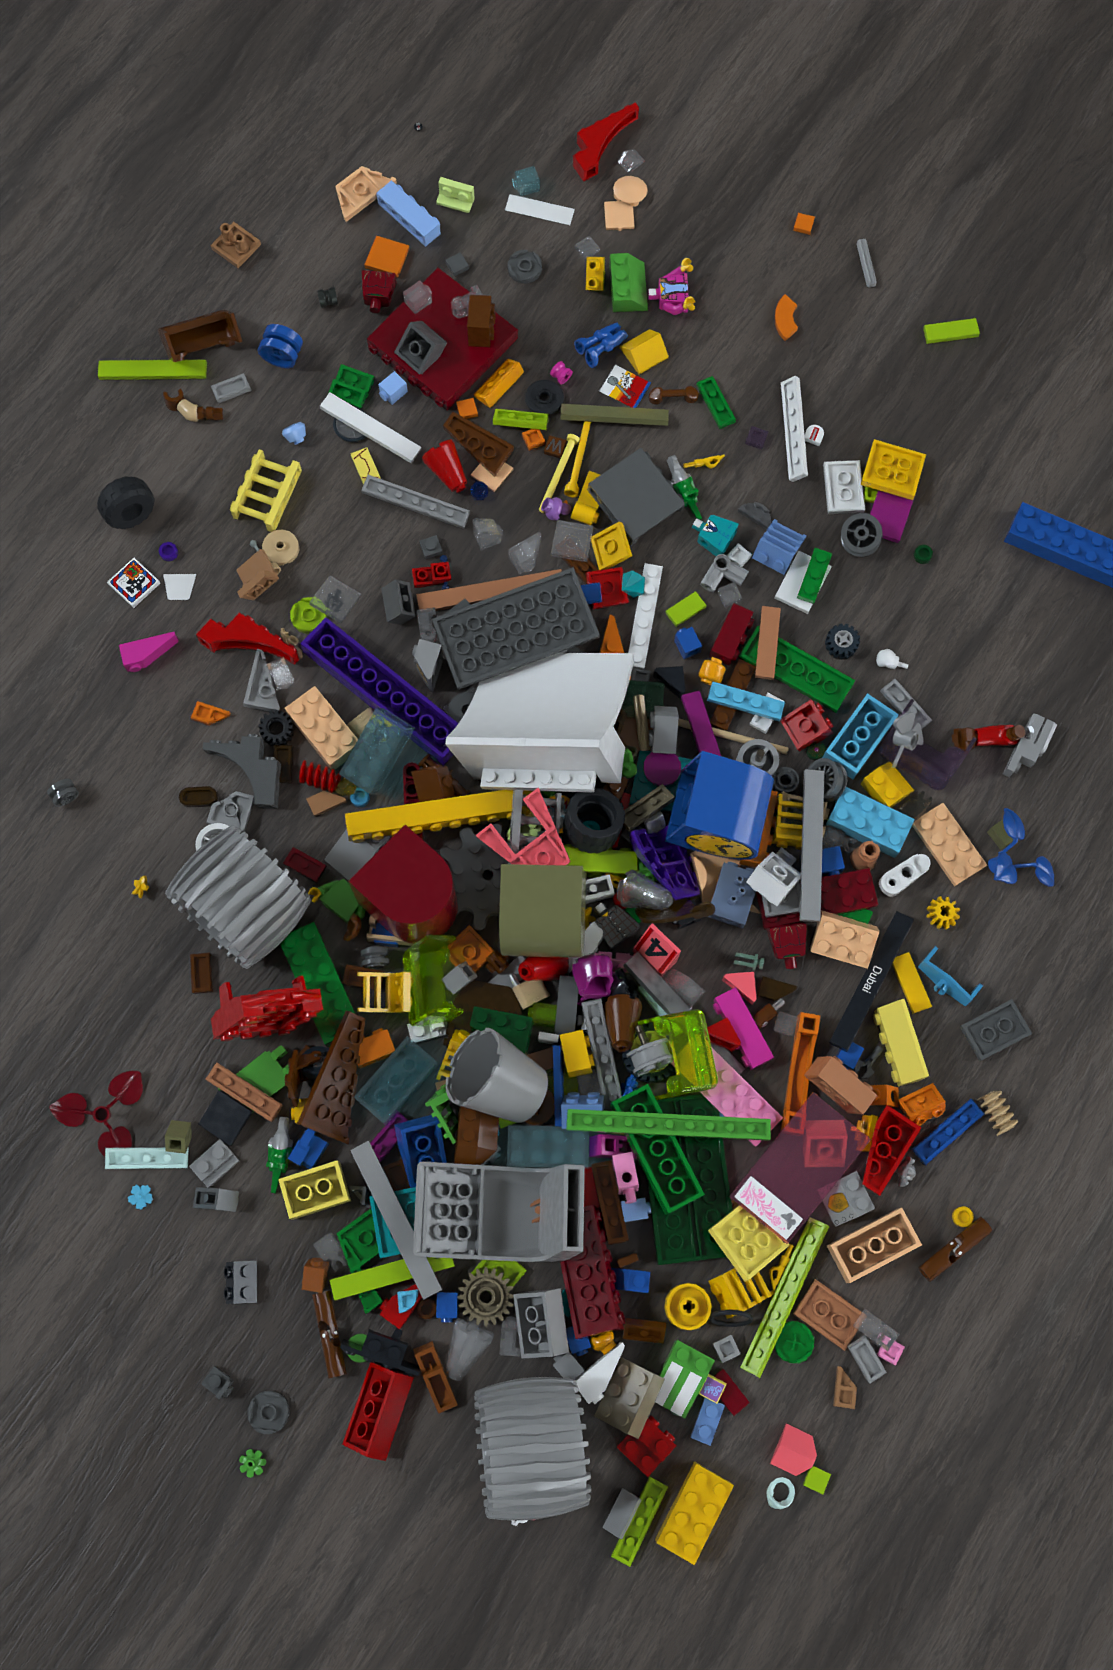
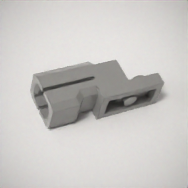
M1032 714L1025 727L1026 737L1019 739L1018 743H1016L1003 775L1010 777L1013 773H1017L1021 764L1031 768L1037 758L1045 753L1057 724L1049 719H1046L1045 724H1043L1044 717Z

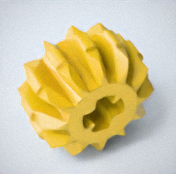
M941 896L937 898V901L933 899L930 902L931 906L927 907L930 913L926 916L933 919L930 922L931 925L935 922L937 923V929H940L942 925L945 929H948L950 925L954 926L956 924L955 920L960 918L956 914L960 911V908H954L956 901L950 903L949 897H946L945 900ZM942 910L946 912L944 916L941 915Z

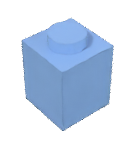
M395 371L378 384L380 397L391 405L408 392L407 383Z
M639 1198L636 1202L625 1204V1201L620 1202L625 1223L648 1219V1214H651L650 1203L646 1202L645 1198Z

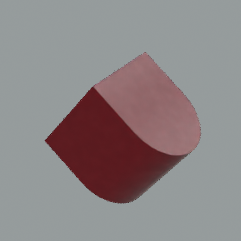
M406 824L348 881L358 904L393 936L407 943L423 944L440 938L450 929L457 915V896L451 871L447 863Z

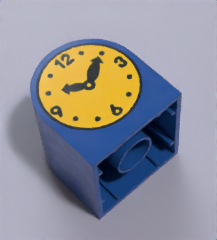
M701 751L681 770L665 842L728 859L746 860L757 857L774 783L773 777L755 766Z

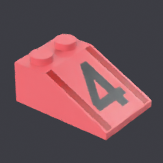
M653 923L633 948V952L635 954L639 952L661 977L677 962L681 950Z

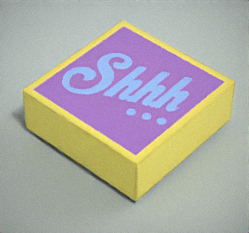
M708 1374L699 1394L718 1404L727 1383Z

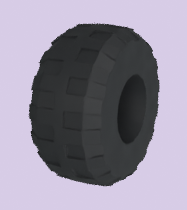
M125 476L115 479L106 485L98 497L97 508L102 518L111 527L117 529L132 528L149 517L153 510L155 498L148 485L142 479Z

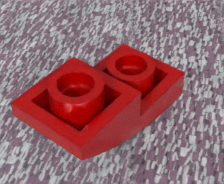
M449 562L431 563L430 567L412 568L414 588L450 581Z

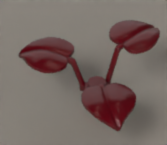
M126 1071L112 1079L108 1092L116 1098L107 1106H99L94 1111L85 1110L87 1107L85 1098L78 1093H69L49 1106L50 1111L59 1122L69 1127L81 1125L85 1120L84 1114L93 1115L96 1122H104L109 1131L102 1133L98 1139V1149L104 1156L106 1148L132 1147V1137L128 1129L124 1126H118L113 1130L108 1120L111 1117L110 1108L118 1100L124 1105H131L141 1098L143 1084L140 1071Z

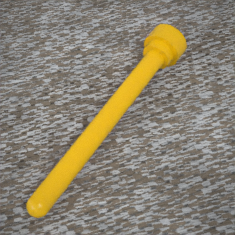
M584 421L571 479L565 485L564 494L568 497L575 498L579 493L577 481L590 430V421Z

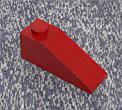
M416 1284L403 1290H418L417 1301L408 1311L399 1313L397 1294L392 1296L390 1300L386 1298L380 1306L382 1311L379 1315L398 1329L403 1327L422 1299Z

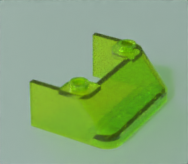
M426 935L405 951L403 957L404 972H411L413 980L410 992L413 1004L410 1012H408L411 1026L447 1022L464 1013L463 1009H456L451 1001H446L445 985L442 980L444 978L442 965L450 958L448 945L456 940V936Z
M689 1010L638 1021V1025L654 1023L657 1034L660 1036L669 1035L677 1075L668 1078L666 1083L668 1093L654 1096L656 1100L706 1091L717 1086L718 1077L705 1015L701 1010Z

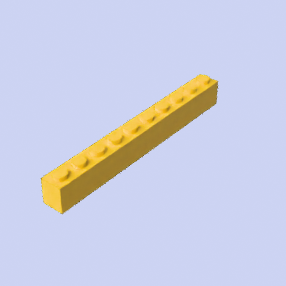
M498 790L346 813L345 821L349 842L360 843L365 841V839L380 840L384 836L390 835L393 837L405 824L413 832L419 834L423 830L429 829L431 831H438L442 827L458 828L462 824L477 825L482 821L496 822L501 818L511 819L513 790ZM523 790V795L527 796L533 791ZM526 804L522 806L521 814L534 816Z

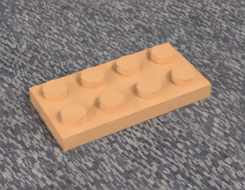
M944 803L914 820L912 827L954 887L987 866Z

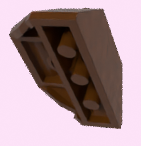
M459 1106L454 1164L481 1165L497 1151L499 1117Z

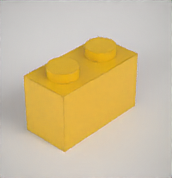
M583 1030L561 1034L560 1040L569 1078L592 1073L591 1067L595 1066L593 1055H588L587 1048L591 1047L589 1036H584Z

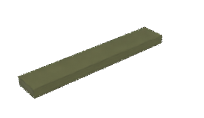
M561 404L560 420L668 426L669 410Z

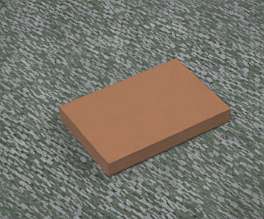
M814 1279L792 1313L844 1351L867 1317V1315L816 1279Z

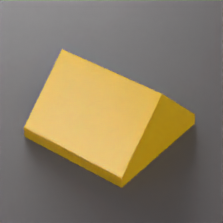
M650 329L620 346L621 351L638 374L645 372L669 357L661 334Z

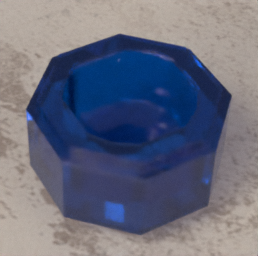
M475 482L471 486V496L476 500H484L488 496V486L484 482Z

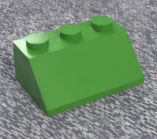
M629 253L610 254L609 268L613 312L648 311L644 262Z

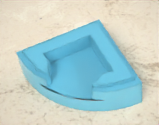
M418 1290L397 1292L399 1313L406 1312L414 1306L418 1298Z

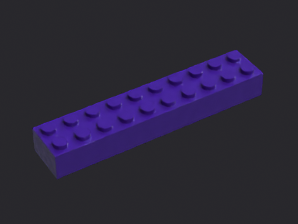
M325 617L300 643L304 654L425 752L430 753L440 764L444 766L454 755L445 743L446 737L456 728L458 723L328 618Z

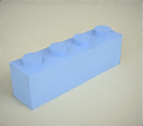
M391 180L376 193L378 204L425 247L441 234L438 219L428 214L427 210L423 206L418 205L411 195L408 196L400 185H396Z

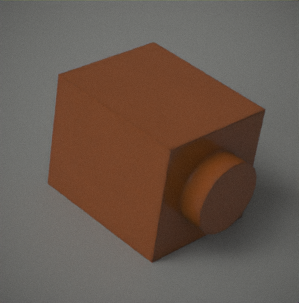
M321 1258L309 1259L304 1265L301 1290L322 1293L327 1285L329 1262L323 1261Z

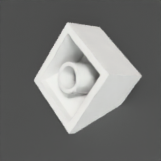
M771 852L756 867L746 883L753 890L766 897L770 903L778 906L799 882L801 873L774 852Z

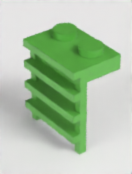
M445 1083L425 1105L427 1107L431 1106L433 1109L432 1117L437 1116L440 1122L437 1125L439 1128L443 1126L446 1132L443 1135L444 1138L449 1137L452 1144L457 1142L453 1134L457 1130L458 1118L447 1101L449 1098L446 1093ZM446 1108L448 1114L443 1118L441 1112ZM452 1118L455 1124L449 1128L447 1123Z

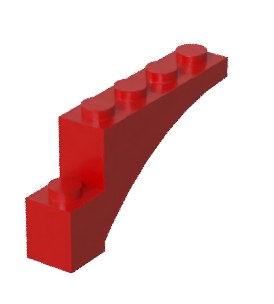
M636 102L625 106L616 113H611L608 117L598 120L591 126L582 128L577 132V145L582 151H578L573 155V167L583 182L598 174L600 158L610 141L628 124L638 119L639 106Z
M240 612L226 627L221 622H215L210 619L196 634L200 644L213 653L216 650L233 648L260 649L263 652L281 657L294 665L299 661L298 651L293 645H287L281 637L276 634L272 635L265 626H259L249 615L244 616Z

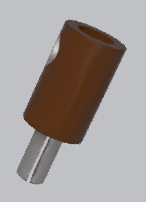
M779 999L773 1005L768 1003L752 1016L758 1029L766 1026L769 1021L778 1015L777 1010L785 1004L783 999Z

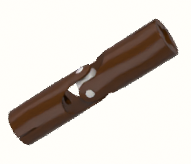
M979 1217L952 1241L920 1265L918 1269L929 1282L933 1281L962 1255L992 1232V1228L985 1219Z
M325 1291L313 1294L312 1298L328 1379L345 1375L347 1372L343 1352L340 1348L341 1342L331 1292Z

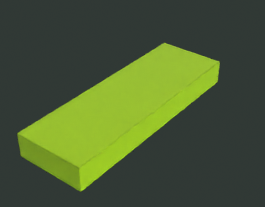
M976 318L924 325L923 328L927 344L974 338L980 335Z
M495 409L493 425L546 430L549 414Z

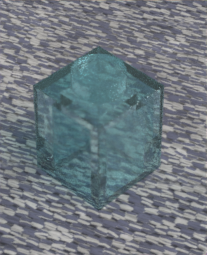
M535 166L515 171V179L512 181L514 189L518 190L520 196L540 191V179Z

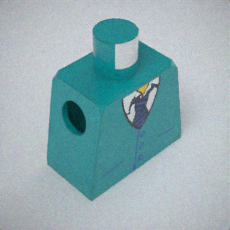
M710 515L706 523L697 518L692 528L700 532L697 542L717 556L725 553L737 533L739 524Z

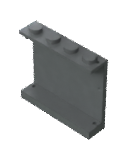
M639 448L591 481L587 488L588 492L613 524L617 522L623 523L630 546L637 543L640 536L677 510L681 512L685 505L683 497L674 491L672 483L664 478L661 469L653 464L649 453L644 452L642 448Z

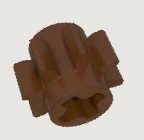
M495 950L486 958L488 964L485 966L491 973L496 971L500 974L509 966L507 960L510 957L502 956L501 952L499 953L498 950Z

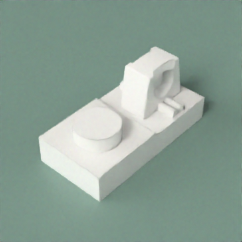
M446 1015L407 1024L412 1044L445 1036L447 1028Z

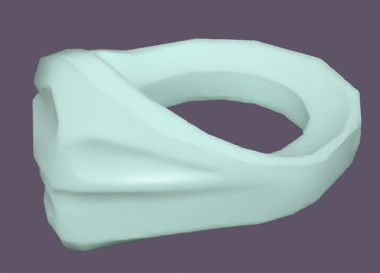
M780 1477L769 1484L766 1491L769 1506L774 1509H784L793 1502L795 1489L789 1479ZM783 1482L789 1488V1495L785 1500L778 1502L773 1498V1489L777 1483Z

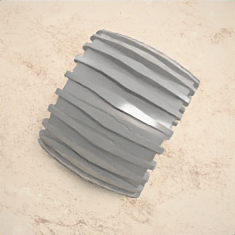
M229 826L211 838L189 858L176 874L165 894L173 905H180L178 910L181 913L186 911L189 914L187 920L190 922L195 920L199 924L197 928L199 931L204 929L210 934L207 939L210 941L215 939L220 943L218 945L220 950L224 948L228 950L227 956L229 958L235 956L234 961L240 964L241 967L248 969L268 955L288 936L311 903V898L308 893H305L306 890L303 886L298 888L297 884L299 881L296 878L291 880L287 876L289 873L287 868L282 870L276 865L279 861L277 858L272 861L266 855L268 852L266 848L260 850L256 846L257 841L255 839L251 841L247 839L248 834L246 832L240 834L241 830L238 827Z
M557 1377L521 1378L487 1386L475 1392L474 1400L477 1402L474 1403V1408L479 1409V1413L475 1414V1420H480V1427L476 1428V1434H481V1443L477 1444V1449H482L483 1459L478 1460V1463L484 1466V1474L480 1475V1481H485L486 1488L482 1489V1495L487 1496V1499L483 1501L484 1507H487L485 1508L487 1518L513 1521L543 1519L569 1513L589 1505L591 1496L588 1493L591 1492V1485H586V1481L591 1479V1473L586 1472L585 1465L590 1463V1458L585 1457L584 1447L588 1446V1441H583L582 1430H586V1424H581L580 1415L584 1414L583 1408H578L581 1396L575 1394L579 1391L575 1380Z

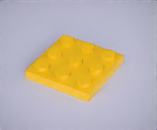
M874 439L860 485L913 500L926 454Z

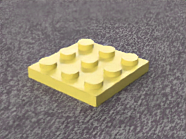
M743 1203L708 1230L745 1282L789 1246L784 1237Z

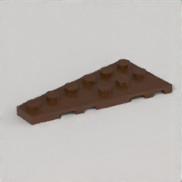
M346 1010L297 1124L349 1145L348 1129L352 1123L350 1115L351 1107L354 1106L358 1078L356 1070L357 1064H360L359 1048L363 1041L365 1018Z

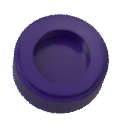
M165 542L159 547V554L164 561H173L178 556V549L174 543Z

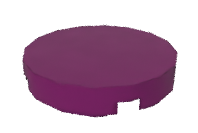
M652 751L644 761L643 772L645 778L653 783V785L659 787L663 784L667 787L679 778L681 763L675 754L653 753Z

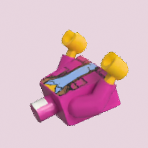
M689 258L683 259L681 266L660 278L657 289H648L649 300L659 299V309L672 315H678L683 312L688 313V309L690 311L695 309L693 303L696 301L688 295L687 273H685V271L691 272L693 270V266L690 264L692 261Z

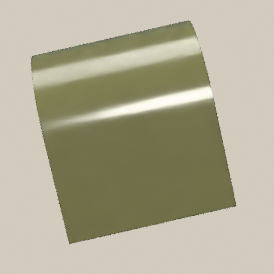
M501 864L499 938L502 956L583 957L586 908V872L583 866Z

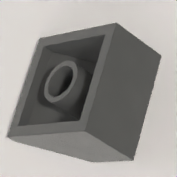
M423 321L410 322L394 353L418 374H422L440 357L447 342Z

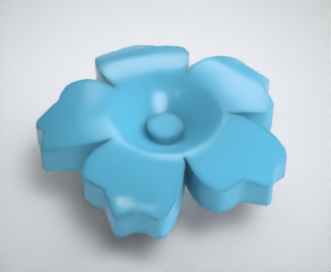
M138 1185L133 1186L131 1193L134 1195L128 1197V1202L132 1205L136 1204V1209L142 1210L143 1207H146V1203H152V1194L149 1193L151 1188L148 1185H142L141 1188Z

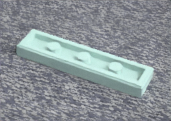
M165 1147L106 1148L105 1169L188 1168L189 1147L186 1154L167 1152Z

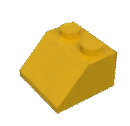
M888 762L867 775L861 782V785L873 800L892 808L911 794L914 789L896 768H892L893 764Z

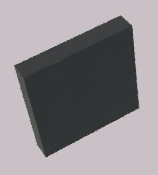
M218 1090L198 1124L229 1146H232L253 1111L229 1094Z

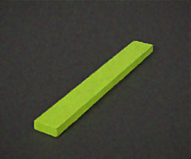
M809 1217L743 1360L741 1369L759 1378L761 1377L829 1229L827 1224Z

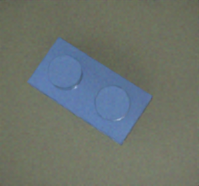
M704 1397L690 1438L711 1446L725 1405L719 1402L716 1404Z

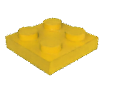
M617 522L590 537L599 570L609 569L632 557L622 522Z

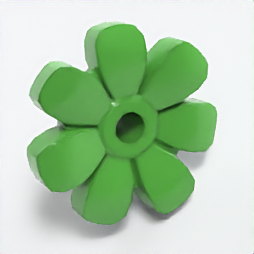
M253 1449L247 1450V1456L242 1455L239 1459L243 1463L240 1466V1471L242 1473L247 1471V1477L250 1478L254 1476V1472L257 1475L262 1474L263 1469L261 1466L266 1465V1459H260L263 1453L258 1450L254 1454Z

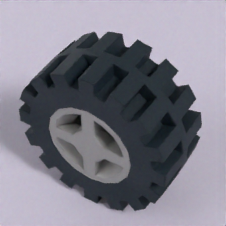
M839 624L838 626H833L828 632L825 645L826 650H829V654L834 655L833 658L840 657L839 660H843V658L848 659L857 651L860 644V635H858L857 630H853V626L848 627L849 624H845V626Z

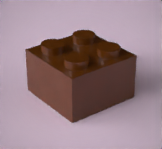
M470 295L467 324L469 346L490 347L491 340H494L496 314L495 303H492L491 296Z

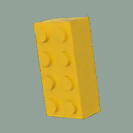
M694 1461L655 1538L656 1543L695 1565L734 1485Z

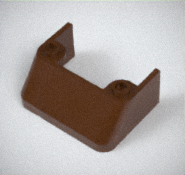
M228 310L212 312L158 329L169 360L173 362L182 361L188 353L211 346L224 344L225 347L235 345V341L243 342L235 315Z

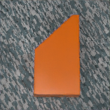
M197 701L191 715V720L210 726L229 717L231 713L230 711Z

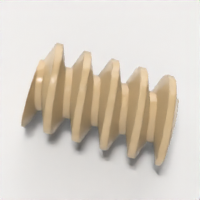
M993 1091L977 1099L984 1100L981 1108L988 1107L985 1115L992 1114L988 1121L996 1122L992 1128L1000 1129L996 1134L997 1136L1014 1128L1018 1123L1017 1119L1010 1120L1014 1115L1013 1112H1006L1010 1106L1002 1105L1006 1099L998 1098L1002 1091Z

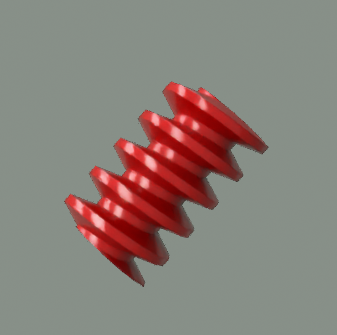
M304 760L299 772V782L301 784L306 782L308 786L314 784L315 788L321 786L323 791L328 789L329 793H333L340 783L342 771L338 775H335V769L328 773L327 766L322 771L321 764L314 768V762L307 766V760Z

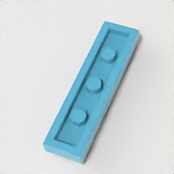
M712 682L707 701L776 721L781 720L785 702L716 682Z

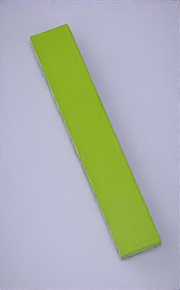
M171 360L99 361L98 365L99 380L206 379L207 373L206 360H182L179 362Z
M427 1257L434 1272L455 1267L453 1258ZM404 1259L331 1279L330 1284L334 1300L409 1280L413 1277Z

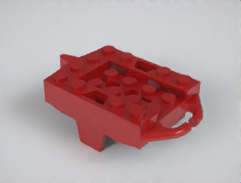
M298 976L292 980L293 988L263 990L257 994L241 995L233 998L232 986L230 982H225L219 987L221 1007L211 1018L213 1038L221 1039V1041H230L237 1037H240L241 1040L251 1039L258 1035L260 1038L269 1037L274 1033H278L279 1036L288 1035L290 1031L296 1030V1027L310 1021V1018L316 1017L317 1013L323 1010L320 989L307 990L304 976Z

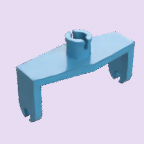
M935 946L918 968L936 984L934 986L935 991L940 988L938 994L944 995L947 993L966 1006L972 1001L983 985L979 983L969 995L950 975L929 961L938 950Z

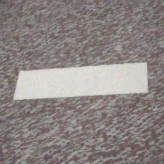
M511 194L505 208L506 211L567 225L571 224L575 210Z

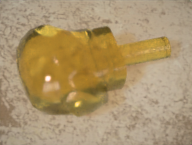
M346 776L337 785L336 792L341 796L354 794L356 783L350 776Z

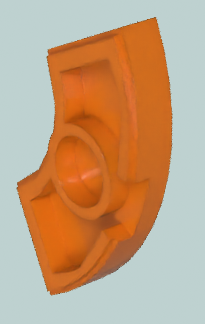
M786 294L779 300L775 311V326L784 341L798 330V326L793 319V313L798 305Z

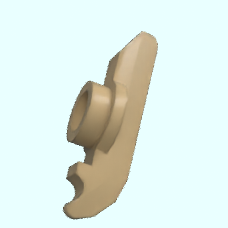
M281 628L280 632L283 641L287 645H293L298 651L299 660L302 659L303 655L298 647V638L293 635L289 636V632Z

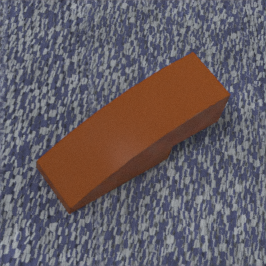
M433 1341L415 1348V1358L438 1414L457 1406L456 1398Z

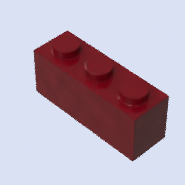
M733 603L711 649L710 658H717L729 666L732 660L736 661L740 653L737 649L739 645L744 644L747 638L745 632L747 629L750 630L755 621V619H752L753 611Z

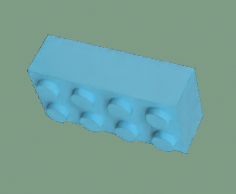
M867 693L825 751L822 758L842 764L847 772V776L854 779L899 714Z
M846 787L842 795L837 799L825 825L862 843L873 841L875 844H878L881 852L895 858L900 852L915 819Z

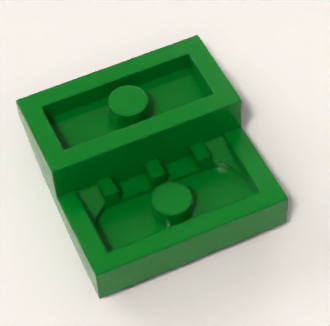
M341 364L336 379L332 381L329 392L350 405L361 409L371 390L375 376Z

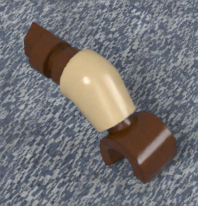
M181 389L178 390L179 396L175 398H170L168 392H163L166 407L172 411H179L186 420L193 422L204 420V418H207V420H223V408L206 407L204 409L203 406H198L184 399Z

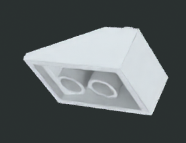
M620 1341L611 1351L603 1355L575 1379L579 1392L588 1404L591 1402L596 1404L604 1397L603 1392L606 1390L625 1345L623 1342Z

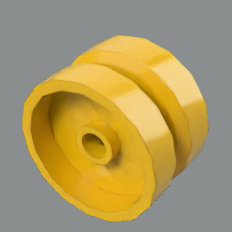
M690 1283L680 1284L671 1289L665 1298L664 1305L666 1316L671 1324L685 1330H694L703 1326L710 1317L712 1308L710 1297L706 1291L700 1286ZM687 1302L691 1305V1309L688 1311L683 1308V1305L687 1304Z

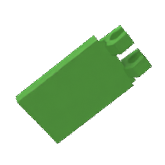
M282 1045L272 1053L265 1051L236 1075L270 1097H273L286 1087L285 1075L289 1073L288 1065L282 1068L278 1060L288 1052Z

